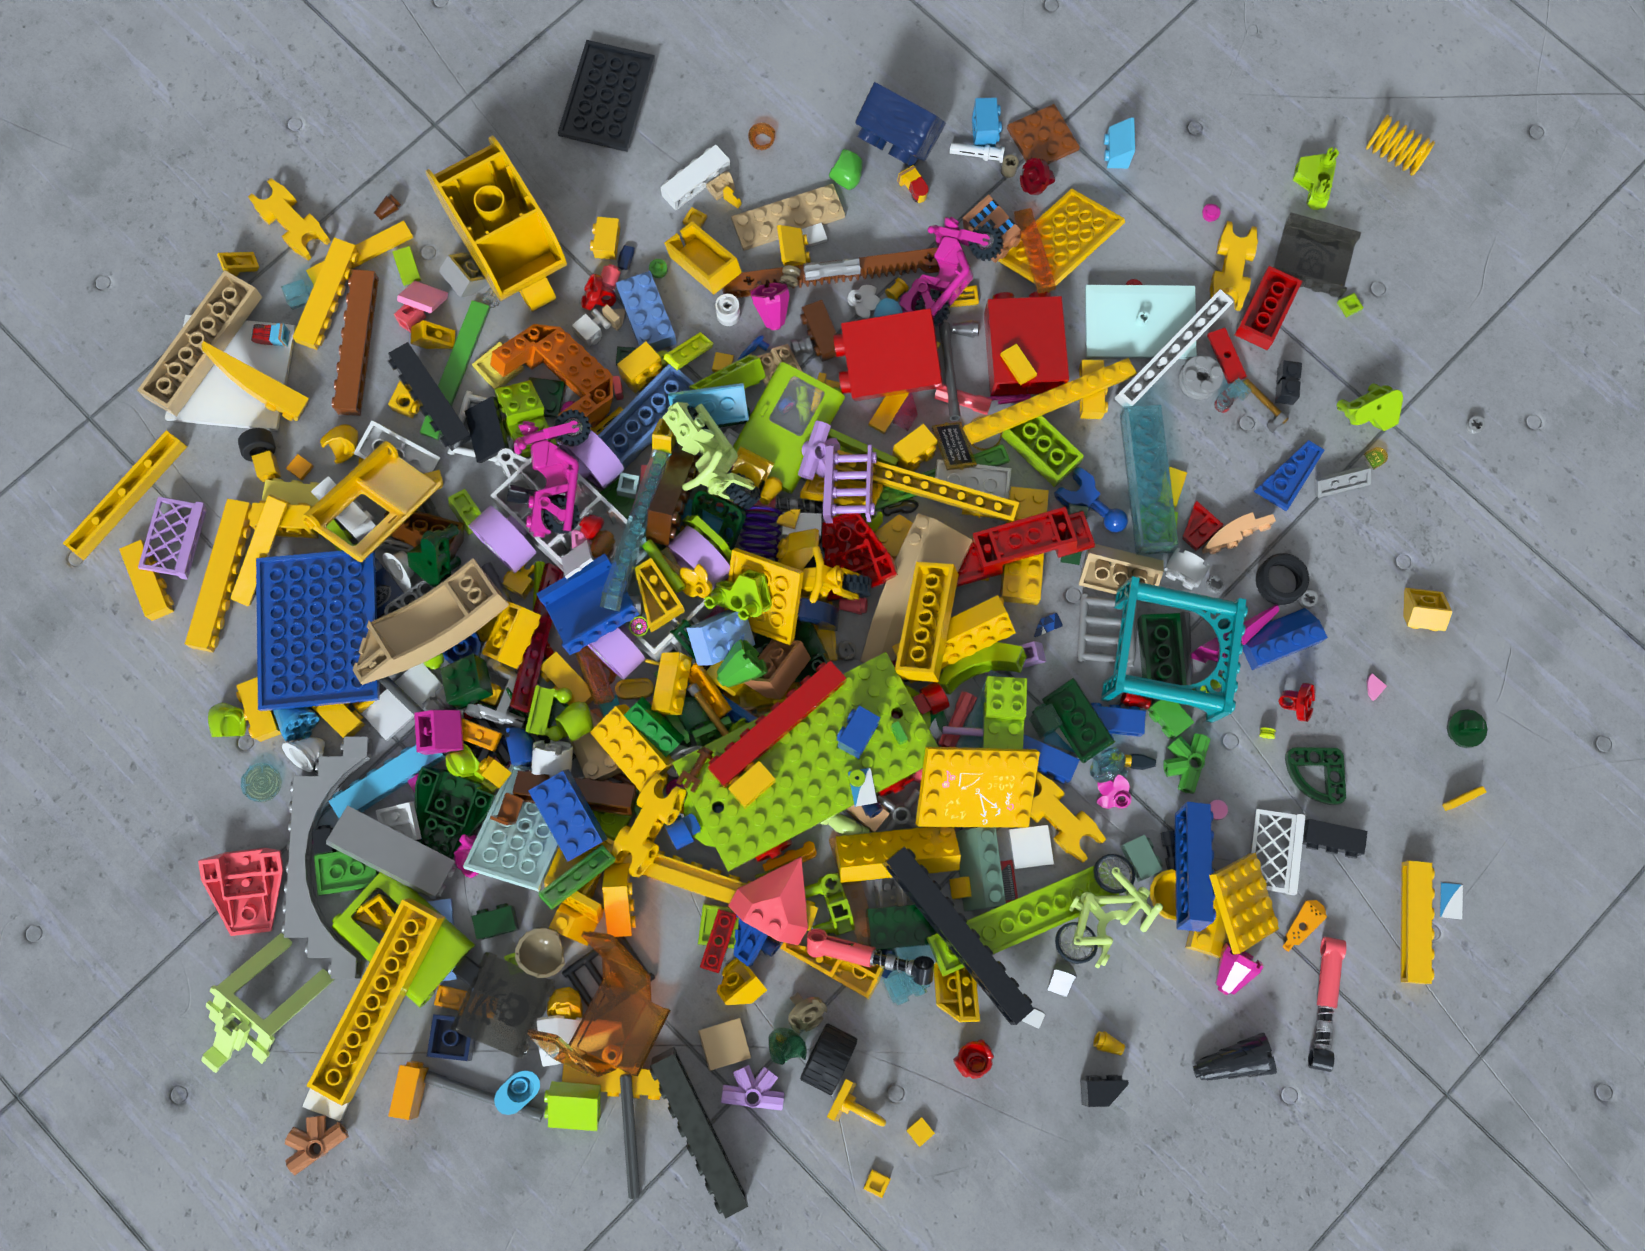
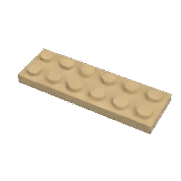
M830 184L731 216V220L742 249L745 251L779 240L777 225L801 229L819 223L825 225L845 218V212L834 185Z

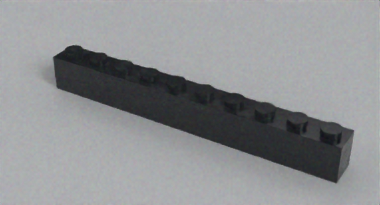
M905 846L900 848L882 865L1010 1025H1017L1034 1010V1007L1031 1005L1032 1000L1025 993L1022 994L1018 989L1019 984L1017 981L1006 974L1005 966L1000 961L994 959L992 950L987 945H983L979 940L980 935L966 924L967 919L965 916L954 909L952 900L941 893L940 885L935 880L932 881L929 878L928 870L922 864L919 865L915 860L916 856L912 850L906 849Z

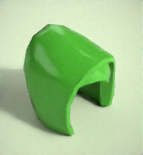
M843 149L838 161L830 170L829 178L847 190L854 189L859 184L862 176V159L857 154Z

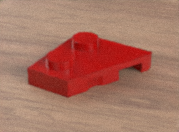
M1196 501L1182 539L1197 551L1222 529L1224 524Z

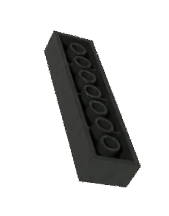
M675 1047L653 1057L650 1065L651 1069H649L654 1081L658 1079L660 1083L659 1091L662 1098L669 1101L668 1110L672 1118H677L678 1120L677 1128L681 1137L686 1136L687 1138L686 1147L691 1157H696L695 1161L697 1164L695 1165L700 1176H705V1186L710 1195L714 1194V1204L718 1213H723L726 1219L747 1208L748 1202L744 1189Z

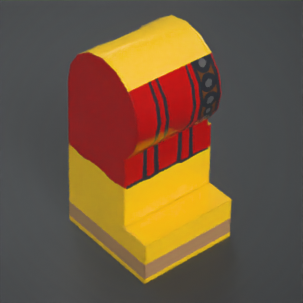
M912 165L900 172L897 179L898 184L901 187L906 185L912 193V199L915 202H924L928 194V185L915 166Z

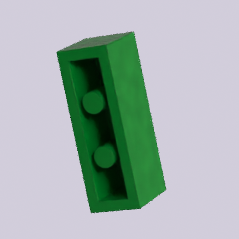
M642 696L623 716L667 757L685 737L660 713L651 710L652 705Z

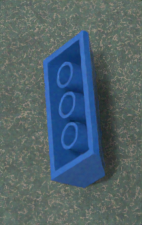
M1303 608L1268 622L1253 638L1243 645V652L1251 669L1255 670L1317 645L1328 637L1320 620L1309 610Z

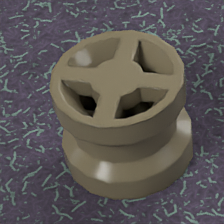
M791 265L784 266L780 283L786 284L787 287L798 286L797 278L800 276V269Z

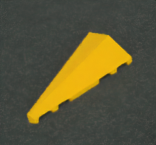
M783 942L780 947L785 952L869 1000L884 971V968L877 964L866 967L828 956L812 957L807 953L806 946Z

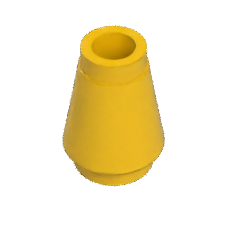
M776 477L767 479L759 501L764 505H768L782 491V482Z
M1098 1031L1095 1035L1093 1046L1098 1051L1120 1056L1123 1054L1125 1044L1106 1031Z

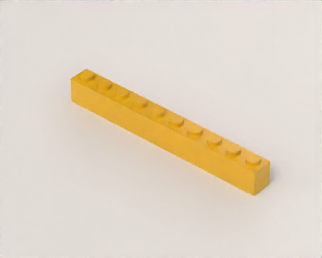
M841 450L837 451L839 455H852ZM879 461L873 464V483L883 484L890 488L1009 523L1017 519L1021 507L1019 502ZM840 462L835 466V470H838V472L867 471V462Z

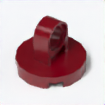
M1031 158L1022 167L1024 172L1023 175H1020V184L1025 193L1039 195L1043 193L1047 186L1055 182L1053 171L1049 169L1047 162L1043 159Z

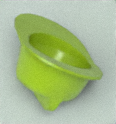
M463 743L464 750L451 751L445 756L447 770L452 775L466 777L482 783L484 777L476 772L479 769L478 765L480 762L466 744Z

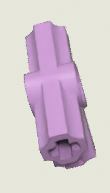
M815 421L809 441H806L802 446L804 457L798 472L800 477L813 480L815 472L819 477H825L826 446H834L835 453L840 450V443L837 441V438L827 439L831 425Z
M744 1066L733 1071L738 1086L723 1085L721 1103L782 1111L784 1092L770 1090L778 1077L765 1067L754 1078L750 1066ZM750 1092H756L758 1094L757 1102L749 1103L747 1095Z

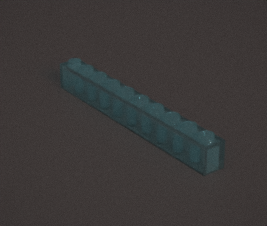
M656 449L652 450L602 591L600 607L620 612L646 536L648 510L671 456L670 453Z

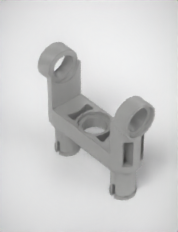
M487 659L488 671L492 672L491 674L508 680L506 688L509 687L513 693L518 672L503 667V664L497 660ZM506 688L496 711L480 704H468L465 713L477 719L485 718L500 725L506 723L522 728L525 717L523 718L509 712L511 699L507 694Z

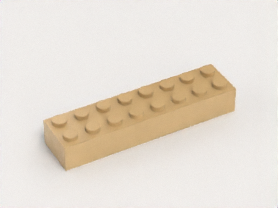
M224 270L137 391L145 399L177 417L214 365L213 361L202 350V342L205 341L224 351L262 299L258 290Z

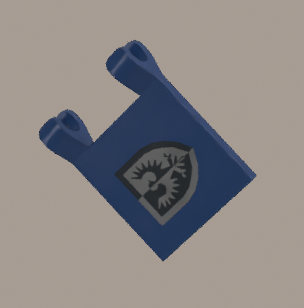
M375 557L378 619L385 614V607L404 594V592Z

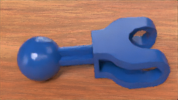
M1081 467L1075 468L1072 474L1073 479L1080 487L1079 490L1069 491L1064 487H1060L1054 492L1055 498L1067 509H1069V503L1088 506V511L1090 508L1104 518V525L1111 532H1121L1128 524L1127 514L1123 510L1118 508L1110 509L1098 500L1101 493L1095 488L1094 477Z

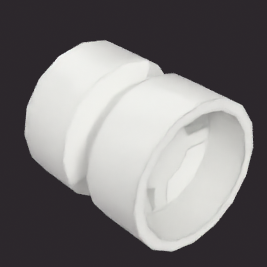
M732 294L719 296L715 303L717 320L724 326H733L740 318L739 301Z

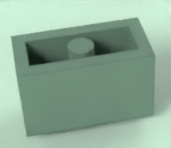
M1145 834L1120 846L1126 859L1132 864L1138 882L1163 871L1161 868L1163 866L1162 861L1158 855L1155 856L1152 850L1154 848L1153 843L1149 837L1146 838Z

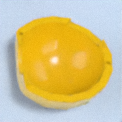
M1170 869L1162 871L1154 878L1150 886L1149 899L1153 907L1157 903L1162 904L1163 909L1159 913L1160 916L1176 921V871Z

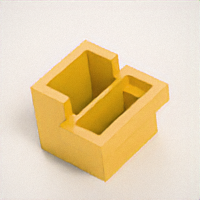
M740 446L737 452L738 458L733 465L731 473L745 475L759 489L762 481L767 480L775 463Z

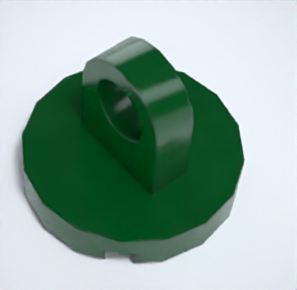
M1469 709L1460 710L1454 713L1448 720V736L1459 747H1476L1487 736L1488 728L1486 721L1476 711Z

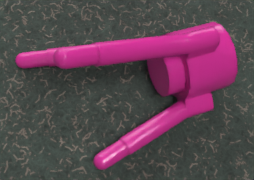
M1031 395L990 396L988 398L1001 400L998 401V404H1017L1030 399Z

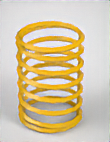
M1388 114L1365 149L1368 150L1378 137L1372 149V154H1374L1386 141L1380 152V158H1383L1393 146L1388 155L1387 163L1391 162L1399 153L1394 164L1395 167L1399 166L1406 158L1402 171L1407 170L1414 162L1410 170V176H1414L1433 148L1435 140L1429 144L1430 138H1427L1412 157L1423 137L1421 133L1404 153L1415 133V129L1409 132L1397 148L1407 130V125H1404L1391 141L1400 124V120L1396 121L1384 136L1392 121V116Z

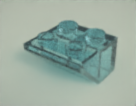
M904 972L881 981L891 1004L896 1002L897 1005L909 1001L908 996L914 994L915 997L927 993L926 988L930 987V984H916L913 977L908 974L906 975Z

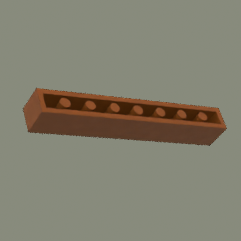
M352 270V275L348 279L350 290L346 295L345 326L341 330L343 341L342 345L339 346L340 362H337L336 366L338 377L334 381L336 392L335 397L332 398V407L338 415L361 416L379 282L375 271Z

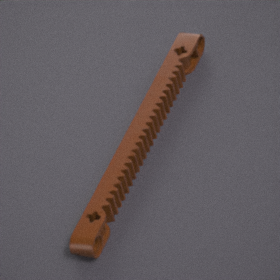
M938 247L859 257L861 271L860 274L837 275L806 281L804 265H796L795 267L801 271L800 276L797 278L798 286L802 288V284L805 283L809 287L810 282L816 286L817 281L823 285L824 280L830 284L832 279L835 283H838V279L845 282L847 277L849 281H852L853 277L859 280L860 276L865 280L867 275H870L871 279H873L874 274H877L880 278L881 273L888 277L889 272L895 276L896 271L902 275L903 270L909 274L910 269L916 273L918 268L925 273H936L940 271L939 264L934 257ZM783 267L742 272L722 288L723 294H732L736 298L751 296L749 290H753L759 285H765V288L770 287L769 283H780V278L783 276Z

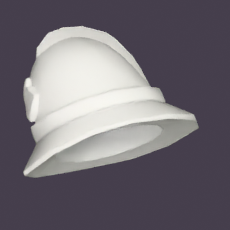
M311 737L300 741L296 740L292 743H283L282 749L296 766L307 772H312L313 766L319 760V756H323L325 742L320 738Z

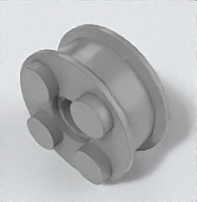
M1208 356L1191 358L1179 374L1180 388L1188 397L1196 400L1211 397L1223 381L1221 366L1217 361ZM1197 375L1202 376L1204 381L1199 380Z

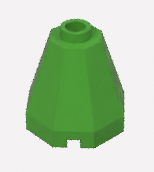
M740 639L733 645L718 668L717 680L722 686L733 687L760 678L768 672L766 663L763 659L759 661L757 657L759 655L758 651L747 640L742 641Z

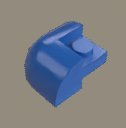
M519 727L507 728L506 732L510 734L509 737H506L511 764L513 766H532L534 738L526 730Z

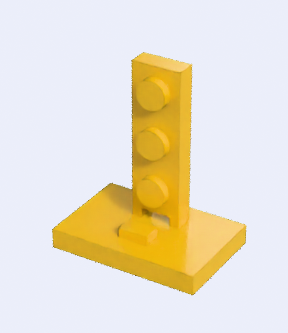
M607 838V840L591 848L587 856L601 845L611 853L614 841ZM600 874L562 902L564 905L597 923L603 917L601 904L587 897V894ZM548 875L544 881L545 887L556 879Z

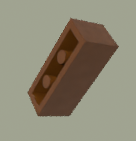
M823 300L803 306L800 319L803 325L806 324L808 328L806 333L809 335L810 340L814 342L815 346H813L816 357H820L822 362L837 357L833 335L837 333Z

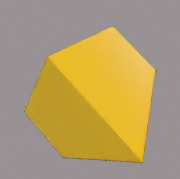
M378 894L361 905L352 919L380 929L385 933L395 914V910L385 895Z

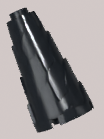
M1259 1033L1241 1040L1235 1045L1220 1049L1219 1052L1196 1061V1065L1193 1066L1195 1077H1200L1201 1080L1207 1081L1277 1074L1274 1056L1272 1057V1050L1265 1033Z

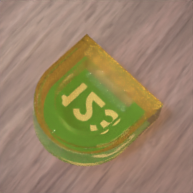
M1375 447L1364 454L1373 470L1382 466L1388 459L1386 450L1381 447Z

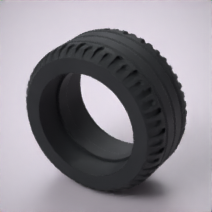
M1288 553L1275 554L1267 558L1258 568L1255 580L1256 587L1261 596L1268 602L1277 605L1291 604L1306 592L1309 585V573L1304 562L1296 556ZM1272 566H1284L1294 574L1296 588L1293 592L1283 593L1271 585L1268 573Z

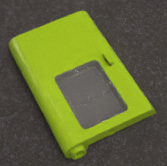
M780 362L749 416V420H747L735 441L733 448L738 452L741 446L775 463L767 479L770 477L778 478L782 482V490L792 494L801 479L798 472L804 457L802 446L806 441H809L815 421H821L830 425L845 396L842 394L841 389L837 387L832 388L793 366Z

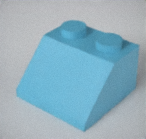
M1129 118L1110 126L1107 134H1104L1103 143L1106 145L1104 161H1107V168H1129L1135 153L1134 118Z

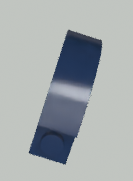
M800 598L797 620L816 624L819 630L838 631L840 612L837 607L818 600L815 603H811L807 598Z

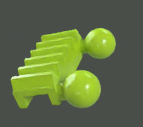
M536 685L526 732L548 736L550 740L555 742L560 741L564 736L563 729L559 726L547 728L554 697L561 703H568L572 699V692L568 688L555 690Z

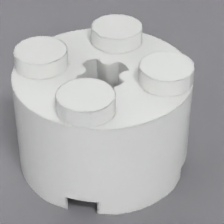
M1176 548L1164 568L1166 571L1165 576L1173 581L1176 579L1183 582L1182 586L1189 590H1192L1193 587H1199L1210 568L1209 564L1205 566L1203 565L1204 560L1186 550L1184 553L1179 552L1180 548Z
M544 740L533 743L532 773L535 775L549 774L551 778L566 769H569L571 772L573 746L570 747L571 744L565 741L555 742L552 740L549 744H544Z

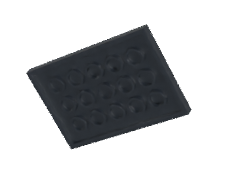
M586 40L559 126L558 136L628 152L655 62V55Z

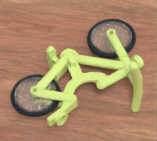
M1107 854L1097 860L1094 866V878L1097 884L1105 891L1114 894L1124 892L1126 895L1095 896L1091 892H1085L1081 897L1076 896L1069 910L1072 912L1076 908L1080 911L1078 922L1067 923L1057 931L1055 944L1058 953L1071 963H1086L1096 955L1097 949L1101 948V956L1095 967L1105 966L1110 958L1107 952L1113 943V938L1106 935V926L1110 921L1118 919L1122 925H1126L1137 911L1142 908L1147 916L1141 924L1140 930L1146 932L1163 909L1161 903H1157L1153 908L1147 903L1146 900L1150 895V891L1144 887H1140L1137 891L1133 886L1135 871L1132 864L1126 858L1117 854ZM1133 903L1127 912L1116 910L1105 913L1099 906V904ZM1090 911L1099 920L1097 937L1091 928L1086 925Z

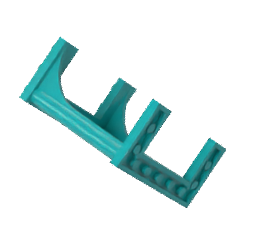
M1132 576L1116 592L1114 608L1123 609L1114 673L1103 682L1101 701L1109 702L1122 692L1199 708L1206 712V722L1213 723L1232 714L1236 706L1234 693L1238 689L1236 677L1241 667L1238 661L1239 655H1241L1243 650V644L1241 643V638L1245 633V625L1243 623L1244 617H1246L1248 612L1246 599L1238 598L1235 601L1190 593L1139 582V577ZM1137 600L1189 610L1208 621L1218 638L1219 658L1215 669L1206 679L1192 685H1177L1126 674ZM1210 614H1213L1214 616L1216 614H1219V616H1217L1214 620L1211 618ZM1228 633L1227 641L1223 639V634ZM1219 670L1223 671L1222 678L1218 676ZM1212 679L1220 683V692L1212 689L1210 685ZM1201 686H1205L1206 690L1201 691Z

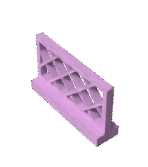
M158 497L138 568L175 575L181 579L188 580L207 511L204 503L197 501L196 503ZM162 503L170 504L173 508L165 514L160 511ZM184 507L192 508L191 513L184 518L178 512ZM176 512L180 520L170 525L166 518ZM164 519L168 527L158 532L155 528L156 523ZM184 523L186 531L177 535L173 528ZM171 530L176 537L165 542L161 535ZM159 537L163 544L153 550L150 546L151 541ZM179 541L181 549L173 553L168 546ZM167 548L171 555L160 560L156 553ZM153 554L159 561L152 566L145 565L146 558ZM172 558L177 562L175 570L167 569L164 563Z

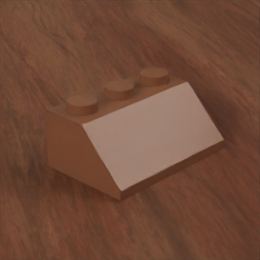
M772 639L758 657L759 661L761 659L764 660L768 672L760 678L745 682V684L766 698L781 699L800 672L805 668L811 657L801 641H793L791 645Z

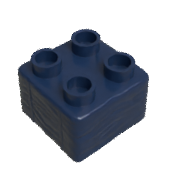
M876 82L873 83L855 121L856 125L861 127L857 135L858 138L882 151L887 142L891 143L892 147L888 154L909 166H915L918 159L925 161L928 158L946 125L935 114Z

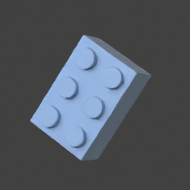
M728 609L688 627L687 632L697 665H714L724 660L733 645L740 639L742 641L747 640L754 646L755 641L748 619L741 620L738 616L739 612Z

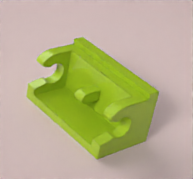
M463 489L448 497V503L458 521L464 523V530L468 535H471L473 531L468 525L481 512L466 489Z

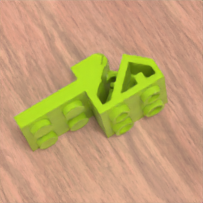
M531 380L495 389V397H497L500 412L505 413L507 418L503 419L504 428L508 436H511L513 442L518 437L524 436L518 425H523V421L535 423V427H538L537 431L549 428L544 418V406ZM555 439L548 440L557 446ZM532 444L526 445V448L519 455L525 458L531 456L530 448Z
M987 676L985 702L983 704V748L1023 749L1027 678Z

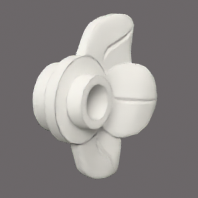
M863 285L859 290H852L847 297L849 305L855 308L856 314L864 319H869L870 311H875L877 304L881 301L875 295L877 288L872 285Z

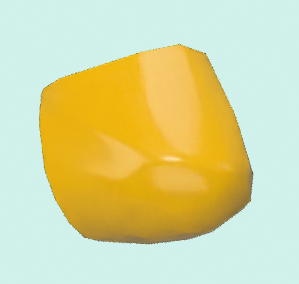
M348 424L336 426L320 439L321 446L324 448L328 444L335 455L334 462L336 464L343 463L354 455L358 444V431Z

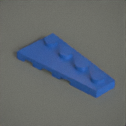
M1308 440L1254 492L1287 511L1325 450Z

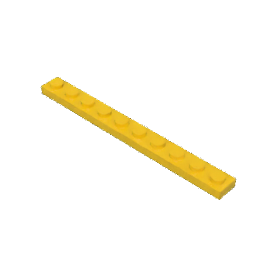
M1126 358L964 425L963 430L972 445L1135 377L1137 372L1129 358Z

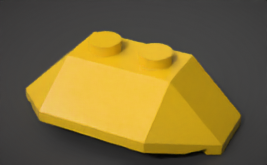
M935 962L934 984L936 1005L958 1022H980L977 982L965 967L942 976L938 964Z

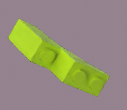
M996 642L990 647H986L971 656L957 661L955 664L946 666L940 675L938 683L946 694L951 695L963 682L982 673L991 671L1021 673L1027 656L1022 646Z

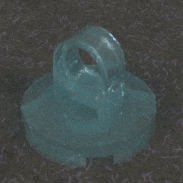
M1116 747L1108 748L1101 752L1100 755L1102 757L1098 761L1094 760L1091 764L1090 775L1096 782L1114 781L1118 774L1123 775L1127 779L1128 772L1124 768L1126 756Z

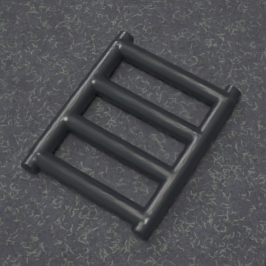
M624 936L608 938L562 971V975L565 978H569L593 1014L591 1017L594 1022L656 978L654 974L648 972ZM616 942H619L642 976V979L632 985L608 949ZM600 954L603 955L626 989L617 997L591 961ZM584 965L609 1001L600 1009L575 974Z

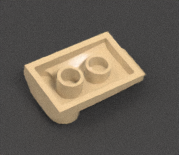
M590 711L593 727H595L603 718ZM590 732L573 742L570 741L585 778L603 781L623 772Z

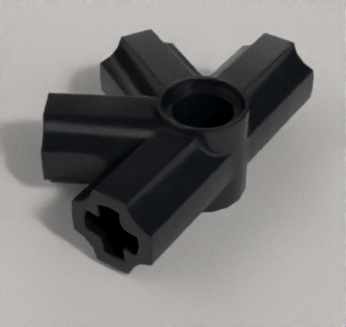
M473 717L471 719L473 723L500 732L493 721L485 718L477 719ZM503 734L495 752L464 741V744L471 750L479 749L475 756L479 762L484 758L487 759L488 756L493 759L496 756L502 766L510 765L508 762L511 760L507 741Z

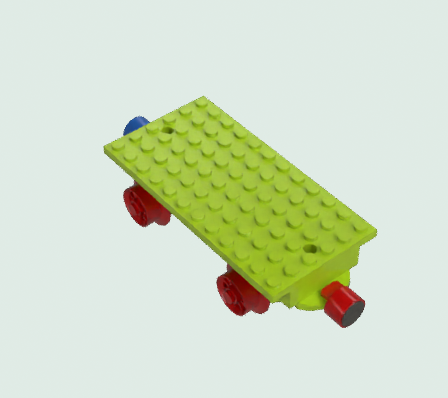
M887 652L844 673L843 675L847 678L845 684L754 762L756 764L760 761L776 779V782L746 809L729 791L728 788L731 785L729 784L724 788L708 770L710 759L707 758L696 777L702 780L696 792L690 791L694 783H691L689 788L686 789L688 794L684 802V817L682 818L679 815L671 825L664 823V828L673 846L679 850L694 842V837L706 846L716 847L729 872L753 858L757 862H761L770 857L771 859L778 857L782 854L781 851L793 844L791 838L853 806L854 801L848 775L850 771L871 768L875 794L879 793L880 797L892 792L896 794L904 790V786L915 779L913 774L923 769L925 748L938 747L929 729L931 726V715L933 716L950 707L949 699L944 689L938 682H933L920 689L919 694L910 686L904 685L899 674L896 673ZM858 706H861L879 716L880 722L862 755L857 759L838 748L837 735L842 727H847V718L852 709L857 710ZM757 719L704 747L713 751V757L716 755L720 757L725 752L724 748L732 741L736 743L741 738L740 734L747 728L751 730L756 725L755 721ZM899 721L908 738L907 742L902 745L897 742L891 730L892 724ZM698 750L672 762L679 777L683 770L690 773L700 756V753L697 752Z

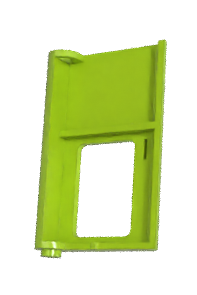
M381 872L342 914L339 913L332 920V928L369 962L379 943L352 919V916L376 889H382L398 905H400L402 899L411 898L439 913L414 889ZM446 918L443 920L406 993V996L419 1008L423 1007L434 994L433 991L455 968L462 957L476 946Z

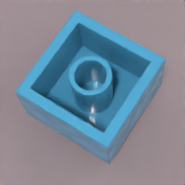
M975 98L972 113L973 145L985 147L988 144L990 147H995L996 142H999L1002 123L998 117L1001 114V106L997 105V98Z

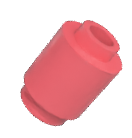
M612 264L604 266L600 275L603 279L602 285L612 290H615L616 282H618L621 274L617 266Z

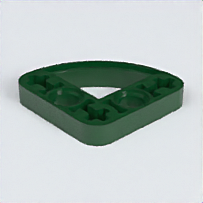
M707 490L697 492L693 499L691 515H697L703 520V510L723 519L724 521L718 535L725 542H729L727 545L732 551L746 519L745 510L718 495L709 494ZM701 496H705V499L708 501H712V503H703V499H701ZM718 502L724 505V510L721 513L716 509ZM729 511L732 512V513L737 512V515L739 516V518H738V519H735V515H733V514H731V513H730V514H727V513H728ZM727 528L733 530L732 538L726 536Z
M1295 747L1286 752L1285 763L1287 771L1294 784L1302 793L1317 802L1327 805H1338L1345 801L1344 755L1340 749ZM1295 752L1297 756L1304 755V758H1299L1295 762L1291 755ZM1311 752H1316L1319 755L1318 762L1311 761L1309 757ZM1333 753L1334 756L1338 757L1334 762L1332 758L1324 759V756H1329ZM1297 766H1324L1326 794L1311 787L1304 780ZM1332 771H1336L1339 774V781L1334 782L1331 780L1330 773ZM1331 785H1340V787L1336 788V794L1340 795L1337 801L1335 797H1332V794L1335 793V787L1331 788Z

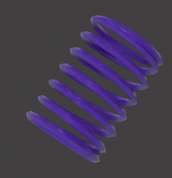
M752 506L750 509L770 510L779 515L772 517L759 513H746V517L752 519H745L746 522H744L742 529L746 531L739 534L741 538L746 539L739 542L741 547L746 548L741 550L764 554L758 556L764 558L773 557L778 562L776 555L779 552L777 546L780 540L778 537L781 535L778 529L781 525L774 527L769 525V523L777 522L782 512L773 507ZM745 526H761L769 529H754ZM776 531V532H777V535H776V536H773V535L768 534V533H766V532ZM748 534H751V535H761V536H765L766 538H756V537H749V536H745V535H748ZM776 540L777 543L773 545L764 541ZM746 543H752V544H761V545H765V546H749V545H745V544H746ZM775 549L776 552L772 554L763 550Z

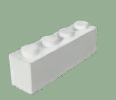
M717 145L707 148L703 155L698 159H693L685 169L679 170L672 179L666 180L662 184V197L675 211L706 188L707 183L724 171H728L730 169V159Z

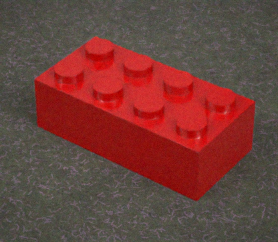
M1268 266L1234 335L1268 350L1278 334L1302 281Z

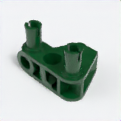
M452 523L442 531L428 530L422 536L421 543L407 552L408 566L433 587L438 586L442 579L449 578L451 571L461 565V559L456 555L450 561L449 540L459 534L458 527Z

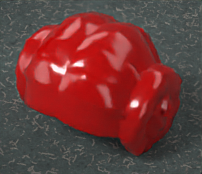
M980 1039L968 1042L965 1046L961 1047L953 1061L963 1077L977 1079L990 1071L994 1055L991 1047L985 1040Z

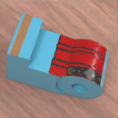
M276 323V325L254 324L251 341L257 344L288 347L290 331L282 323Z

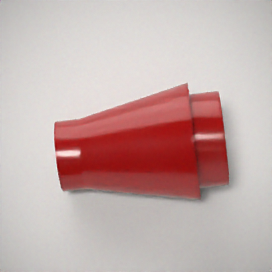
M1123 692L1121 703L1127 707L1134 706L1149 709L1151 698Z

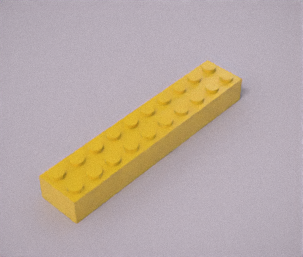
M411 898L402 899L307 1087L341 1106L351 1102L445 916Z

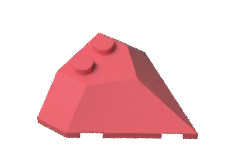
M802 856L739 887L728 905L729 908L743 922L775 940L799 945L808 929Z

